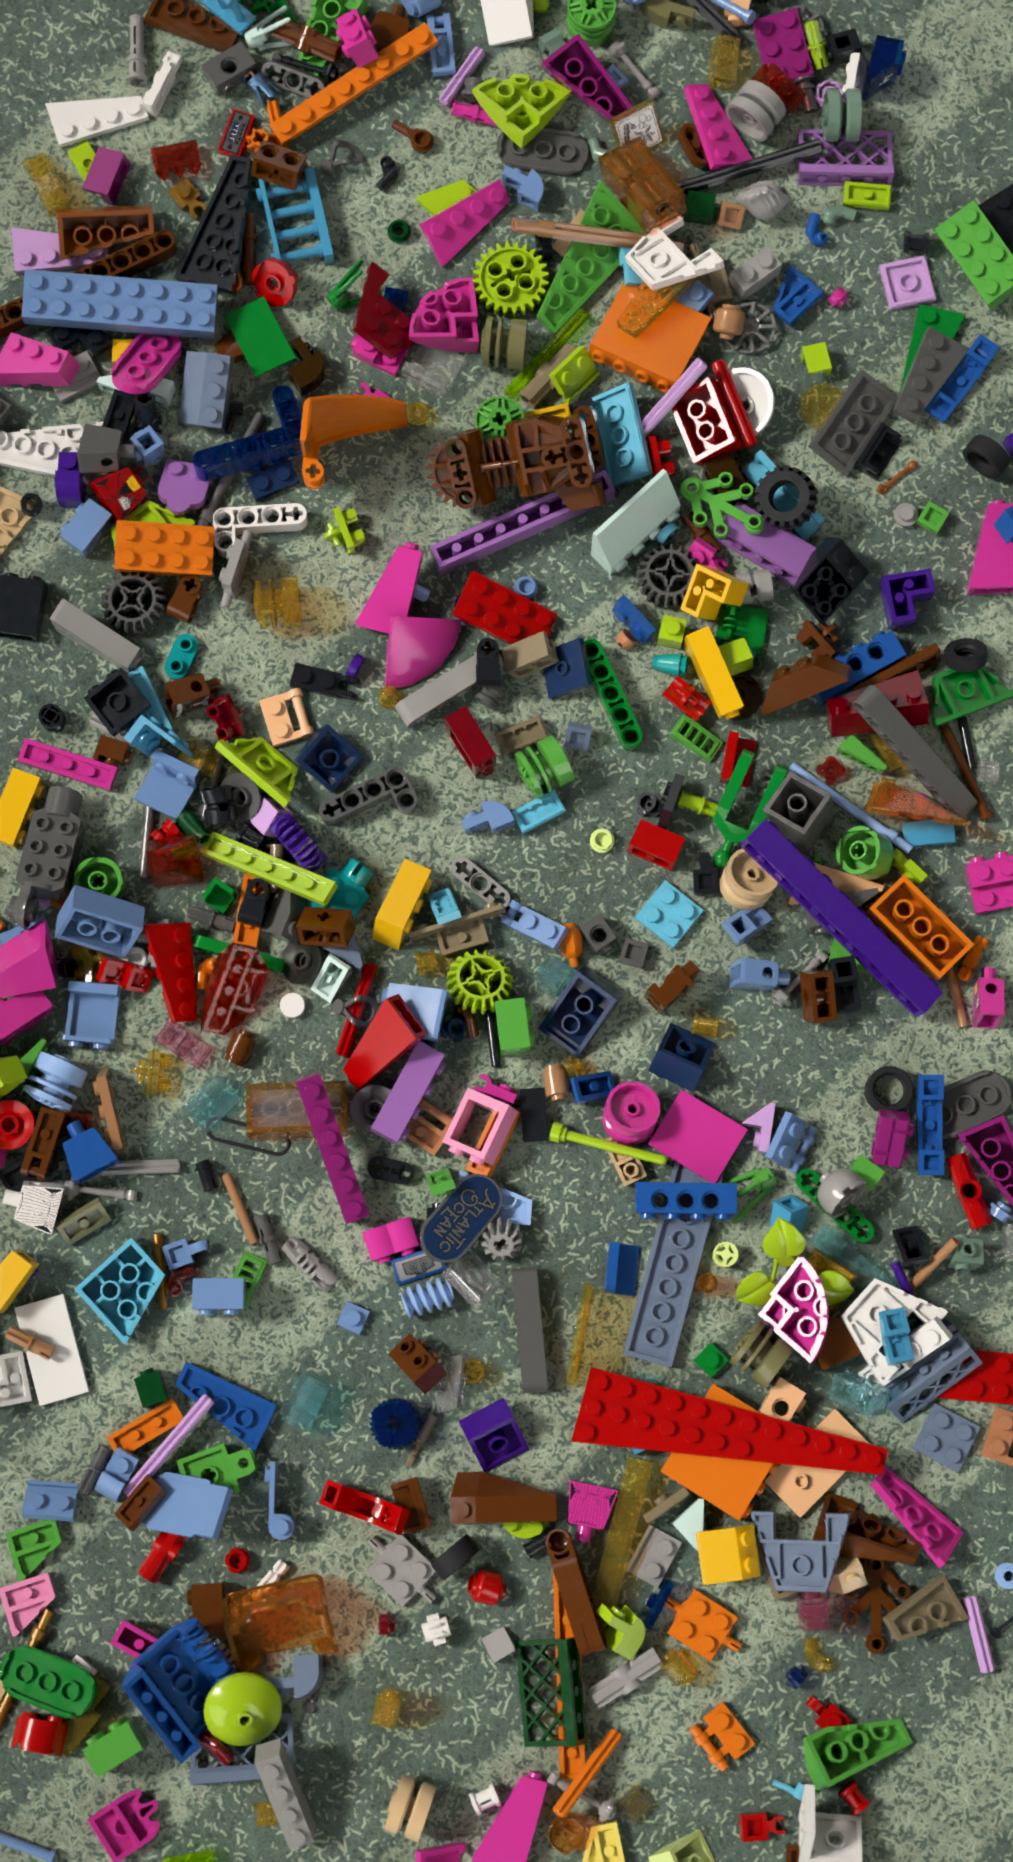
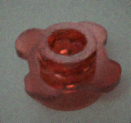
M828 756L822 765L817 766L816 773L825 778L826 784L833 785L839 776L845 774V768L840 765L835 757Z

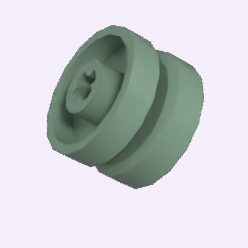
M826 88L822 107L824 142H837L840 138L841 128L845 142H858L862 120L860 88H847L843 95V101L842 94L838 88Z

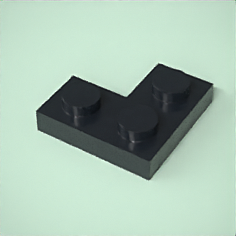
M53 327L45 332L46 339L52 346L67 350L80 343L93 359L112 347V341L103 330Z

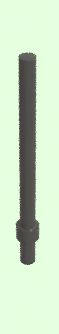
M256 412L207 507L202 509L198 516L200 519L197 524L198 526L211 525L214 512L264 420V414Z

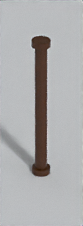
M949 723L939 726L970 793L978 802L976 806L981 814L979 816L981 822L992 818L995 815L993 811L989 810Z

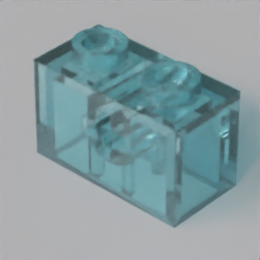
M850 1371L834 1374L828 1399L869 1417H875L886 1413L892 1390Z

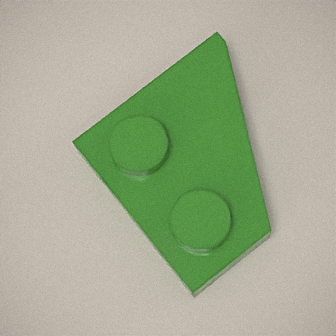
M44 1520L5 1533L19 1581L25 1580L63 1542L57 1521Z

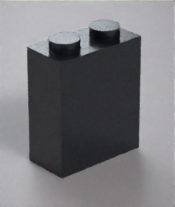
M10 572L0 575V637L39 642L48 586L41 577L28 576V578H22Z

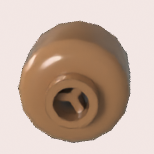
M723 304L722 307L715 311L713 330L720 333L719 338L733 340L734 336H739L743 333L746 314L741 311L740 306Z

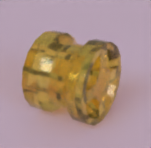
M429 949L425 953L415 952L419 976L424 975L426 972L438 973L434 949Z
M467 1359L460 1366V1376L466 1383L476 1384L483 1379L485 1369L479 1360Z
M270 1801L253 1804L254 1811L257 1812V1819L255 1820L257 1827L279 1824Z

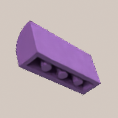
M739 500L734 506L749 515L758 514L761 516L760 513ZM729 515L724 520L728 527L727 537L724 539L715 537V540L762 569H769L770 574L793 588L810 555L816 549V547L785 528L778 529L765 520L763 531L758 535H750L745 530V524ZM757 520L750 521V524L753 526L759 523ZM719 528L717 533L723 534L725 529Z

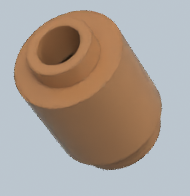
M563 1064L544 1067L545 1073L542 1075L546 1098H550L552 1102L566 1100V1096L571 1094L567 1070H564Z

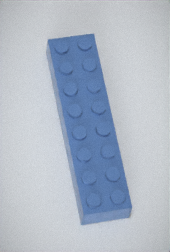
M25 269L21 317L24 324L215 339L218 286L215 284Z

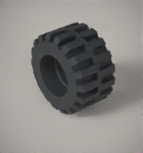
M778 466L774 468V471L766 472L765 478H760L758 481L760 483L759 487L755 488L756 497H754V502L757 504L756 509L758 513L761 514V517L766 522L778 529L787 528L792 530L793 527L797 526L799 528L803 526L802 523L808 522L811 519V514L816 511L815 505L818 504L816 496L818 492L813 481L800 469L791 468L790 466H784V468ZM792 484L799 490V502L792 510L781 512L774 507L773 496L779 487Z

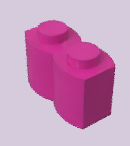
M411 1217L362 1232L371 1261L377 1260L378 1264L393 1260L391 1255L401 1252L402 1257L415 1253V1247L420 1246Z

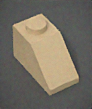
M839 1556L829 1591L846 1594L868 1585L858 1558Z

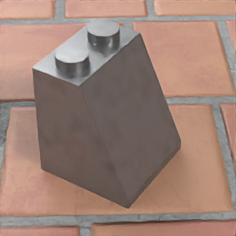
M789 771L764 807L763 813L770 822H773L779 828V832L786 839H790L795 843L797 850L808 856L834 818L832 795Z

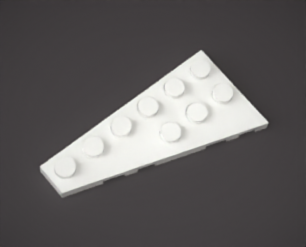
M96 422V424L91 425L102 426L103 422ZM85 425L42 427L43 429L38 430L21 429L18 432L8 433L0 431V466L55 477V471L58 470L59 452H78ZM108 472L83 473V480L85 484H88L90 481Z

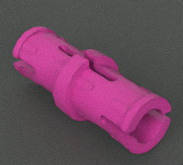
M454 100L451 116L465 118L475 124L479 122L497 127L480 105L475 104L474 106Z

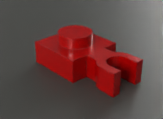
M764 1811L740 1813V1840L742 1842L768 1840V1832L785 1834V1829L775 1828V1823L778 1820H785L782 1814L773 1815L767 1819V1813Z

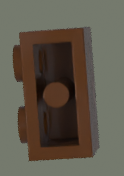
M410 1333L388 1355L413 1383L426 1394L447 1375V1372L441 1367L444 1363L434 1351L431 1354L428 1353L431 1349L430 1346L421 1337L416 1340Z

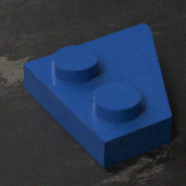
M790 264L787 268L784 283L781 285L779 297L776 299L773 313L791 327L823 297V291Z

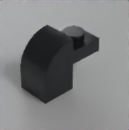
M854 955L830 959L828 970L833 971L837 1014L861 1010L862 1005L857 986L859 976Z

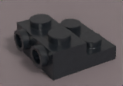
M123 668L111 671L106 676L107 679L104 682L91 687L87 692L88 694L84 697V700L113 737L152 707L140 691V688Z

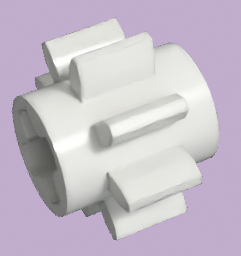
M438 1613L426 1616L427 1622L421 1624L426 1642L433 1641L434 1646L445 1644V1637L451 1635L446 1616L439 1618Z

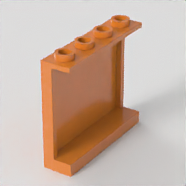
M623 283L593 337L588 353L595 362L608 365L619 373H625L641 383H647L659 391L667 393L684 373L702 337H705L711 317L643 286H625Z
M712 1384L704 1397L705 1399L761 1414L715 1384ZM671 1453L660 1472L739 1521L741 1517L745 1519L748 1517L753 1508V1505L750 1504L754 1495L758 1497L761 1495L767 1485L763 1482L767 1473L772 1475L779 1464Z

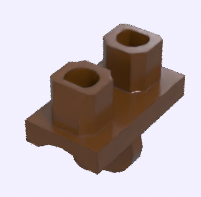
M806 620L802 624L804 628L796 636L798 641L804 647L814 639L818 642L820 646L811 653L812 656L825 655L834 658L838 655L839 652L826 639L829 637L834 643L839 639L834 632L838 625L833 623L828 626L826 622L823 625L819 623V627L823 630L821 633L811 621Z

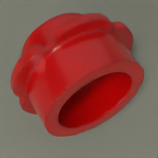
M240 1548L231 1549L230 1553L225 1556V1565L229 1567V1571L239 1573V1571L244 1572L249 1567L248 1560L250 1559L249 1553ZM236 1558L240 1559L239 1563L235 1562Z

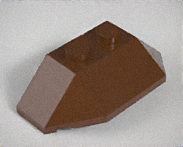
M815 655L811 658L805 656L794 665L789 667L788 665L781 666L775 671L761 713L764 716L847 682L853 669L850 665L825 655Z

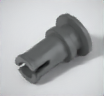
M805 75L792 82L794 87H798L796 91L801 97L804 114L818 111L814 95L815 85L812 84L815 80L814 75Z

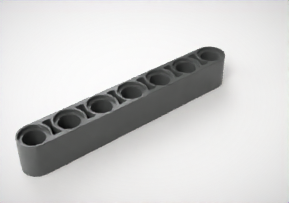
M869 685L853 702L856 711L936 801L946 809V812L952 818L961 822L977 805L978 802L886 696L875 686Z

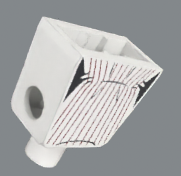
M24 1181L21 1192L5 1190L2 1204L17 1207L14 1216L15 1220L52 1235L65 1184Z

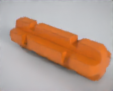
M978 935L973 941L975 945L968 951L962 963L963 967L959 969L957 978L964 982L970 981L973 975L972 971L976 969L983 955L982 950L987 947L988 940Z

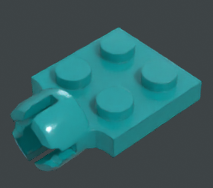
M350 858L343 869L339 871L330 867L324 877L335 881L338 887L327 906L325 907L307 899L306 906L352 910L353 918L355 919L371 898L365 889L374 876V872L368 866H363V863L355 858Z

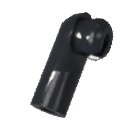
M384 156L380 161L383 177L376 183V187L383 193L398 177L396 162L390 156Z

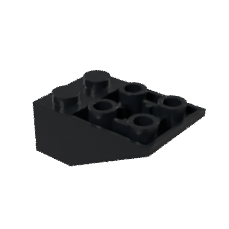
M826 537L810 555L792 592L816 620L823 625L870 572L841 538Z

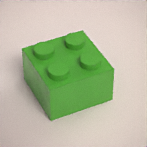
M524 997L495 1001L501 1056L530 1053L531 1046H535L533 1028H528V1022H531L532 1018L530 1003L525 1004Z
M123 1716L108 1727L110 1730L108 1733L105 1734L101 1730L86 1740L88 1746L82 1751L97 1777L105 1774L149 1744L134 1716L128 1720L126 1716Z

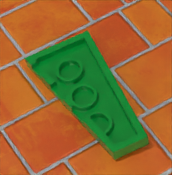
M919 304L900 391L925 330L931 327L954 339L966 314Z

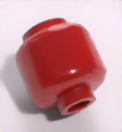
M480 1569L475 1574H471L467 1593L471 1594L474 1602L494 1606L500 1599L505 1598L507 1584L504 1583L500 1573Z

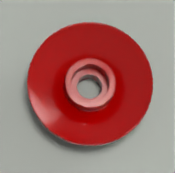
M1 1101L0 1149L14 1150L20 1148L32 1136L35 1127L33 1114L26 1105L19 1101ZM10 1121L15 1123L13 1130L7 1129V1124Z

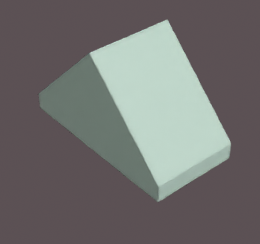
M330 953L310 990L331 1003L352 974L351 967Z
M697 1498L671 1522L697 1551L696 1532L703 1531V1498Z

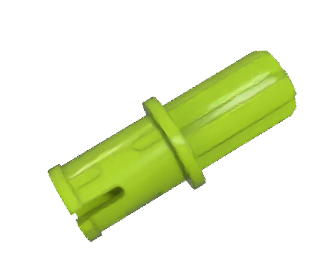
M809 21L805 24L809 42L807 48L811 51L814 69H823L822 66L824 68L829 66L824 49L826 43L822 41L818 21Z
M683 790L677 800L678 806L696 811L697 815L702 813L710 817H714L719 805L706 800L704 796L701 798Z

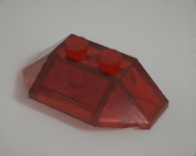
M233 942L219 952L203 995L201 1031L226 1035L230 1032V1029L238 1026L254 1014L270 972L256 947Z

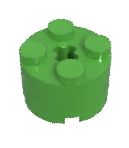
M855 826L846 831L847 834L838 841L836 858L839 865L846 872L865 880H874L890 872L894 851L890 838L865 826Z
M88 858L79 864L74 873V885L118 899L124 897L127 887L125 877L116 863L108 858ZM96 881H103L104 885L102 887L97 886Z

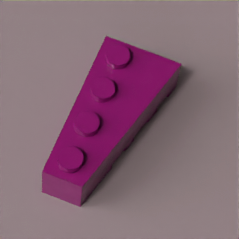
M579 33L541 62L540 68L559 84L570 90L576 98L614 129H616V123L635 113L634 107Z
M1002 1115L957 1134V1138L1013 1208V1134L1005 1116Z

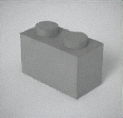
M767 246L730 273L729 286L743 302L778 277L782 264Z

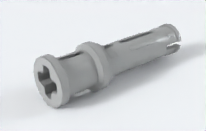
M133 14L129 17L130 55L127 58V65L129 66L127 83L131 86H144L148 83V78L145 75V67L148 61L144 55V18L140 14Z

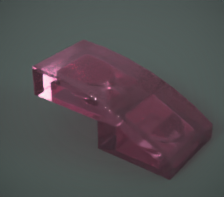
M169 1020L154 1040L198 1070L212 1051L209 1046Z

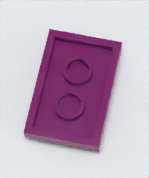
M797 8L754 20L752 27L770 89L790 84L795 79L805 75H814Z

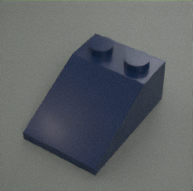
M585 965L574 974L538 1029L578 1058L613 1013L625 994Z

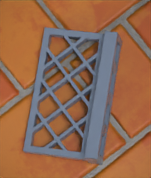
M293 1713L281 1714L280 1720L287 1719L288 1730L281 1737V1740L283 1742L288 1736V1745L283 1742V1745L288 1749L289 1759L296 1774ZM243 1716L240 1720H247L249 1717ZM274 1732L271 1733L276 1739H279ZM227 1744L225 1746L227 1749L230 1747L240 1756L233 1766L223 1765L215 1755L205 1750L214 1758L207 1768H197L196 1757L203 1750L200 1747L190 1756V1785L261 1781L255 1764L250 1763L245 1758L250 1750L259 1744L250 1745L243 1754L232 1745ZM242 1760H244L248 1765H238V1764H239ZM216 1762H218V1763L221 1765V1767H212V1766H213Z

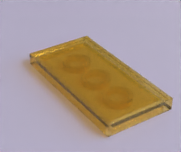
M583 1283L565 1376V1385L574 1386L576 1384L593 1284Z

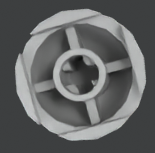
M847 1168L837 1169L834 1172L829 1170L819 1180L821 1185L818 1188L817 1198L821 1207L832 1218H837L847 1211L844 1207L849 1203L854 1205L867 1188L865 1184L867 1182L856 1172Z

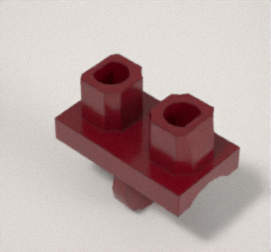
M229 693L207 701L209 706L206 708V712L209 718L216 720L218 725L215 731L218 740L226 741L246 734L239 714L243 713L242 707H235Z

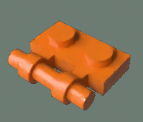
M723 1701L702 1717L708 1724L707 1728L702 1731L697 1723L689 1728V1731L695 1737L693 1739L698 1746H702L709 1755L708 1760L712 1765L716 1764L721 1772L729 1766L723 1758L728 1752L736 1760L755 1745L754 1741ZM714 1733L723 1744L719 1749H716L709 1740V1737Z

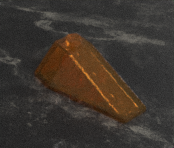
M882 778L881 782H874L865 810L868 813L894 817L906 815L917 820L932 819L934 822L962 826L971 825L970 819L903 785L896 784V779Z

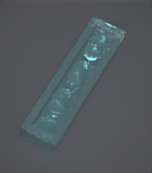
M825 1223L820 1226L807 1242L817 1252L853 1273L854 1276L851 1281L863 1291L874 1278L901 1289Z

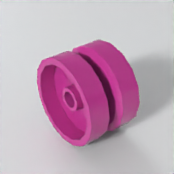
M627 1081L617 1085L610 1091L602 1113V1124L606 1133L614 1141L624 1145H636L646 1141L652 1135L659 1118L660 1101L656 1093L649 1086L640 1082Z

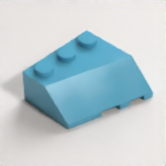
M132 1236L74 1290L126 1345L163 1280L165 1273Z

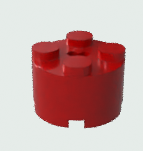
M26 1711L22 1712V1716H17L11 1748H17L18 1744H21L20 1750L53 1755V1751L56 1750L55 1756L62 1757L69 1726L65 1724L66 1719L48 1716L47 1721L39 1720L40 1714Z

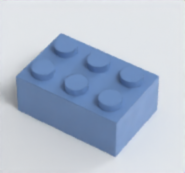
M74 885L57 915L55 938L125 959L143 930L145 907Z

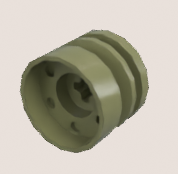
M487 316L486 324L482 329L480 349L483 366L489 367L490 357L494 356L496 368H499L501 358L504 357L506 358L508 369L523 370L528 320L512 319L509 329H504V320L499 317L498 328H493L494 317Z
M759 1320L745 1332L736 1344L729 1363L735 1366L743 1358L744 1362L739 1370L743 1372L750 1365L755 1367L750 1379L762 1388H765L784 1365L794 1348L781 1337L774 1343L769 1341L774 1330L772 1328H769L764 1335H761L760 1332L766 1323Z

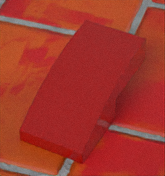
M103 956L96 979L100 983L122 986L125 990L147 993L154 970L129 961Z

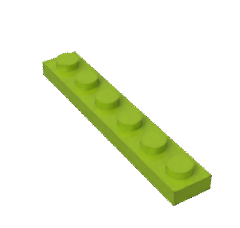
M213 831L210 834L209 840L200 851L203 856L255 878H260L267 883L325 907L338 887L337 883L333 880Z

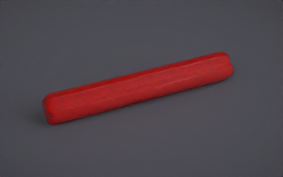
M717 360L712 364V369L745 448L754 447L758 440L724 360Z
M372 963L365 964L355 996L364 995L369 997L378 966ZM356 1002L351 1005L349 1012L355 1019L361 1020L367 1002ZM348 1018L346 1019L336 1049V1054L342 1057L349 1056L359 1027L351 1024Z

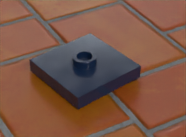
M577 638L556 646L559 661L544 668L549 699H556L592 686L584 639Z

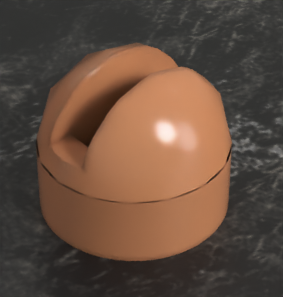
M623 629L616 637V644L621 643L623 645L621 647L622 650H629L637 643V639L633 637L629 630Z

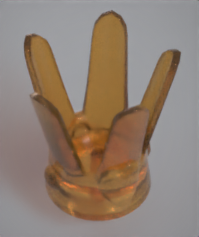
M711 1272L702 1275L697 1274L695 1279L698 1281V1284L693 1289L696 1293L702 1292L705 1293V1297H710L712 1292L719 1287V1283Z

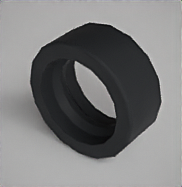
M981 434L975 435L963 450V456L967 463L987 478H999L1010 464V457L1006 450L995 440Z
M884 1066L868 1077L864 1095L867 1103L877 1112H879V1109L900 1112L911 1101L913 1084L904 1070L895 1066ZM893 1076L901 1082L903 1095L897 1103L886 1105L876 1098L874 1086L881 1077Z
M465 1534L431 1564V1567L444 1581L480 1549L470 1536Z

